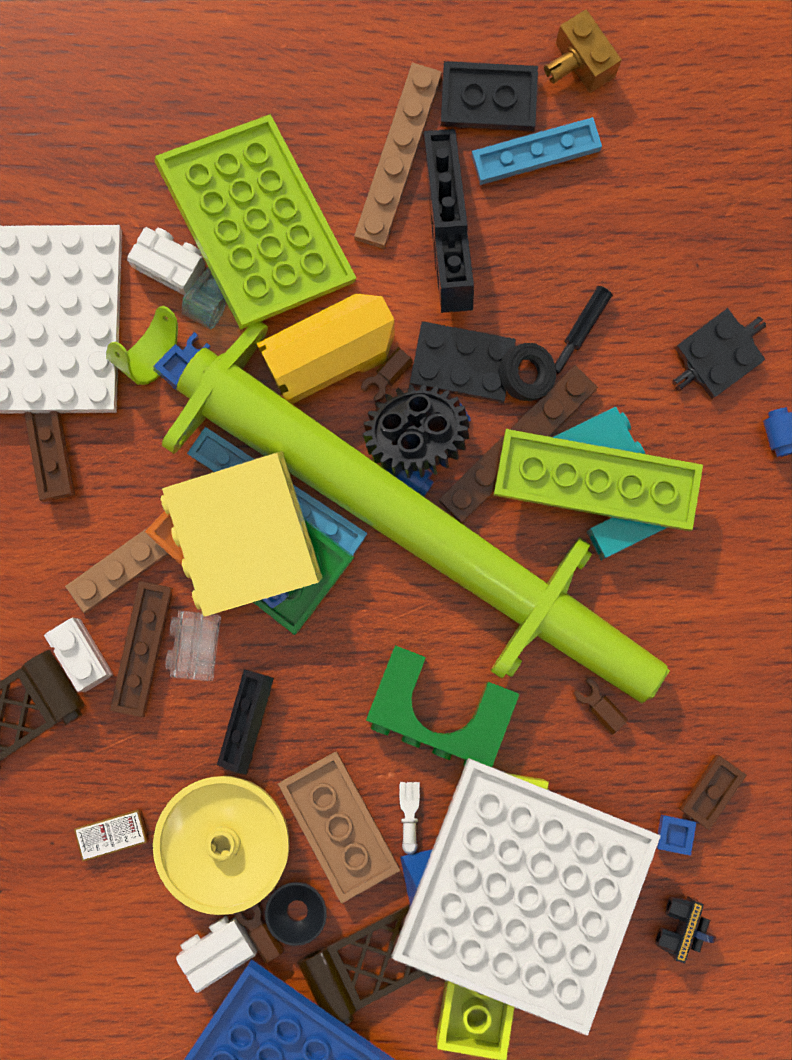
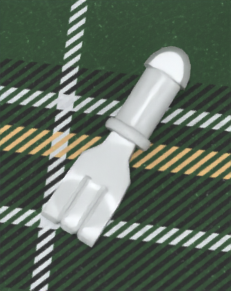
M400 782V807L405 813V819L401 820L403 822L402 848L408 855L414 854L418 846L416 844V822H418V819H414V815L419 808V782Z

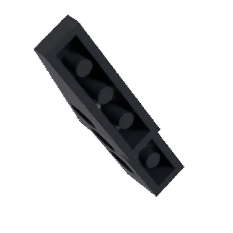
M455 129L424 131L434 263L437 274L441 313L472 311L474 281Z

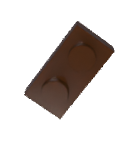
M716 755L680 807V810L710 830L747 775L720 755Z

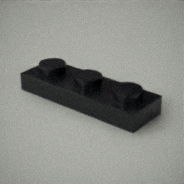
M244 669L217 766L238 774L247 775L274 677Z

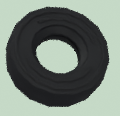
M522 343L510 348L502 357L499 367L500 380L504 389L512 397L520 401H534L547 395L553 388L556 379V365L551 354L544 347L536 343ZM523 360H529L536 366L538 376L533 384H527L520 379L518 367Z

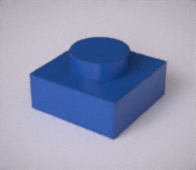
M661 814L658 828L660 839L656 848L691 856L697 822Z

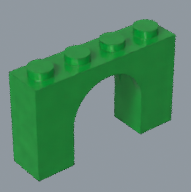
M395 645L366 718V721L372 723L370 729L389 736L390 730L402 734V742L420 748L421 742L434 747L433 754L451 760L452 755L465 759L463 766L466 765L469 758L492 768L520 694L491 682H486L475 713L463 728L451 733L431 731L418 721L412 708L413 690L426 657Z

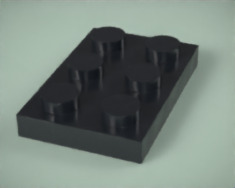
M444 61L440 127L535 131L538 66Z
M422 321L410 385L412 384L414 387L420 388L422 384H426V388L430 390L438 386L440 392L449 390L451 394L504 403L506 390L500 380L499 367L502 357L510 348L515 347L516 339Z

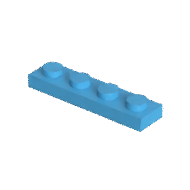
M592 117L472 151L471 157L479 183L482 185L600 152L602 144Z

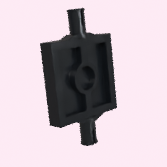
M728 308L722 311L674 347L683 359L686 369L685 372L672 380L673 385H676L685 379L675 388L681 391L691 382L695 381L705 389L711 399L718 396L766 360L755 346L752 338L766 328V323L763 322L754 328L763 321L758 316L744 327L736 320Z

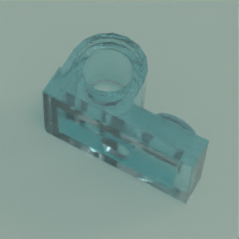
M209 267L184 295L182 314L211 330L219 322L224 312L226 300Z

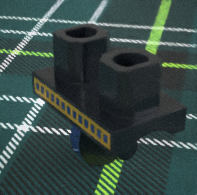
M687 896L686 899L669 897L665 914L678 919L679 923L676 932L660 927L655 944L668 952L678 962L686 963L690 947L691 950L700 953L704 941L714 944L716 936L707 932L711 920L701 916L704 904L690 896Z

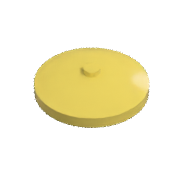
M233 776L208 777L182 789L164 808L154 832V861L165 887L184 905L207 914L227 915L237 913L254 906L264 899L273 890L282 876L289 855L287 823L275 800L258 785Z

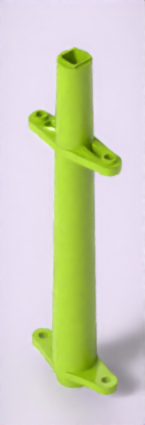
M263 322L249 325L234 344L220 356L205 347L197 352L185 367L178 380L176 390L188 397L189 401L164 437L162 442L164 448L173 454L176 453L207 418L263 456L283 451L289 473L520 624L491 669V672L501 679L506 674L510 677L513 676L522 662L518 656L538 636L638 702L643 703L655 696L670 671L667 669V665L567 594L575 569L577 567L582 569L592 555L588 551L590 544L579 537L549 581L546 583L245 372L243 370L244 366L257 349V343L264 339L268 331V326Z

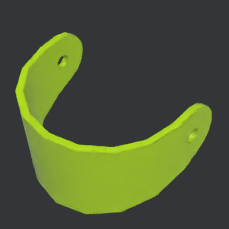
M160 306L156 309L151 325L145 334L131 349L127 351L123 345L113 341L107 346L106 359L137 385H147L155 381L159 375L153 371V366L175 344L177 345L178 323L175 314L168 307Z

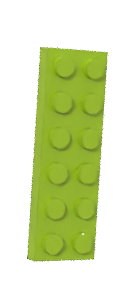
M506 429L493 496L692 531L703 465Z

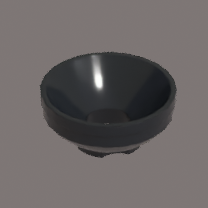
M290 882L276 889L270 896L265 910V920L271 934L278 941L292 946L304 945L317 938L322 932L327 918V907L324 898L313 886L303 882ZM293 901H302L307 906V915L301 920H294L288 914V905Z

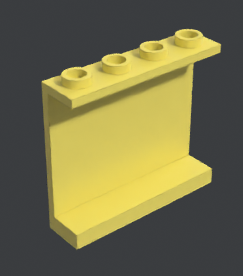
M283 451L162 488L164 493L161 496L162 506L165 513L171 515L174 527L171 529L172 537L175 544L181 546L185 558L182 559V567L186 577L192 579L195 588L192 591L193 601L196 608L202 610L204 617L318 583L323 578Z

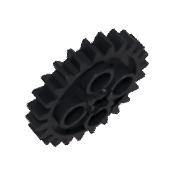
M411 384L408 387V392L405 393L400 388H396L397 396L395 397L386 393L385 404L375 402L377 411H368L370 421L364 422L366 432L363 433L365 445L368 454L372 455L373 461L376 464L381 463L382 468L385 470L392 467L394 476L399 475L402 470H405L407 478L412 476L413 471H418L419 476L424 478L426 469H430L433 474H437V465L440 464L445 468H449L448 458L458 460V450L466 449L465 440L470 437L468 416L466 415L465 406H460L459 398L451 399L449 390L440 395L438 386H435L431 391H427L426 384H422L420 390L415 391Z

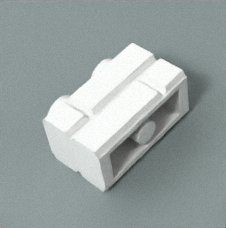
M147 227L144 228L137 239V243L130 251L127 261L137 271L186 297L189 296L196 284V280L199 279L206 265L202 256H200V250L187 242L183 246L172 241L174 237L161 228H157L155 231Z
M72 617L44 635L49 645L55 648L54 653L77 692H87L114 675L81 619Z
M227 916L220 918L209 926L212 931L201 939L196 934L180 945L183 951L177 955L176 960L195 992L198 993L256 955V947L247 934L246 928L239 924L236 916L231 920Z

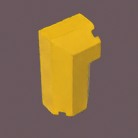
M354 294L257 343L262 357L265 358L266 365L283 398L294 404L357 371L364 373L384 363L388 358L395 336L394 318L382 296Z

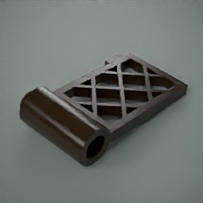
M51 650L33 657L22 665L20 669L0 681V691L2 690L0 696V731L2 726L17 729L14 744L11 746L0 744V750H3L0 752V762L56 724L63 721L66 726L83 715L80 710L85 705ZM18 679L21 680L26 688L23 701L8 698L10 685ZM7 703L22 706L18 724L3 721ZM28 709L39 710L46 723L38 728L25 726ZM24 731L30 732L22 738Z
M410 904L326 947L309 953L297 962L317 1006L343 1024L348 1025L354 1020L353 1014L357 1010L423 975L427 981L436 977L420 969L410 972V965H406L404 975L397 980L383 976L389 957L392 958L393 953L391 951L396 936L401 933L399 927L402 918L408 914ZM396 920L394 928L387 926V924ZM380 928L392 932L387 951L369 945L372 933ZM366 936V939H365V942H364V943H361V942H359V941H356V940H358V939H360V938ZM349 944L361 947L362 951L357 966L344 963L337 950ZM367 950L385 956L379 974L361 969ZM346 969L354 971L352 981ZM359 973L377 979L373 992L361 999L355 989ZM381 981L389 983L380 988Z

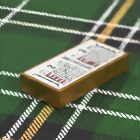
M141 809L74 829L82 862L149 841Z

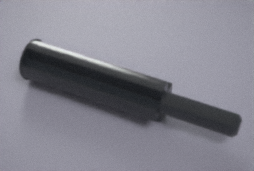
M602 286L596 287L595 292L564 341L567 345L555 362L557 374L561 373L574 350L580 349L607 303L613 297V293Z

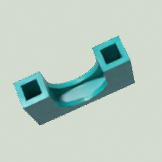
M617 407L553 437L645 454L642 445L638 441L634 442L629 433L631 425L627 416L623 412L619 413ZM613 517L590 528L586 533L600 560H603L668 527Z

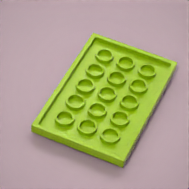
M271 114L155 156V164L240 330L355 282L356 276Z

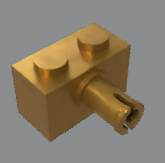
M587 9L560 25L556 45L563 55L544 65V72L547 78L552 75L549 79L552 84L575 71L591 93L616 77L622 59Z

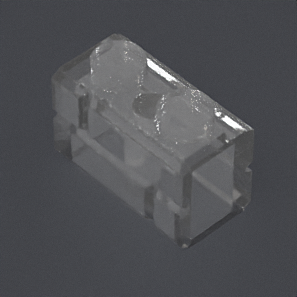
M178 610V617H172L170 637H175L173 650H168L166 656V669L171 670L170 677L213 681L221 622L220 615L212 614L204 617L203 613Z

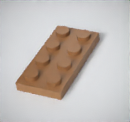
M337 751L278 783L341 904L400 871V867Z

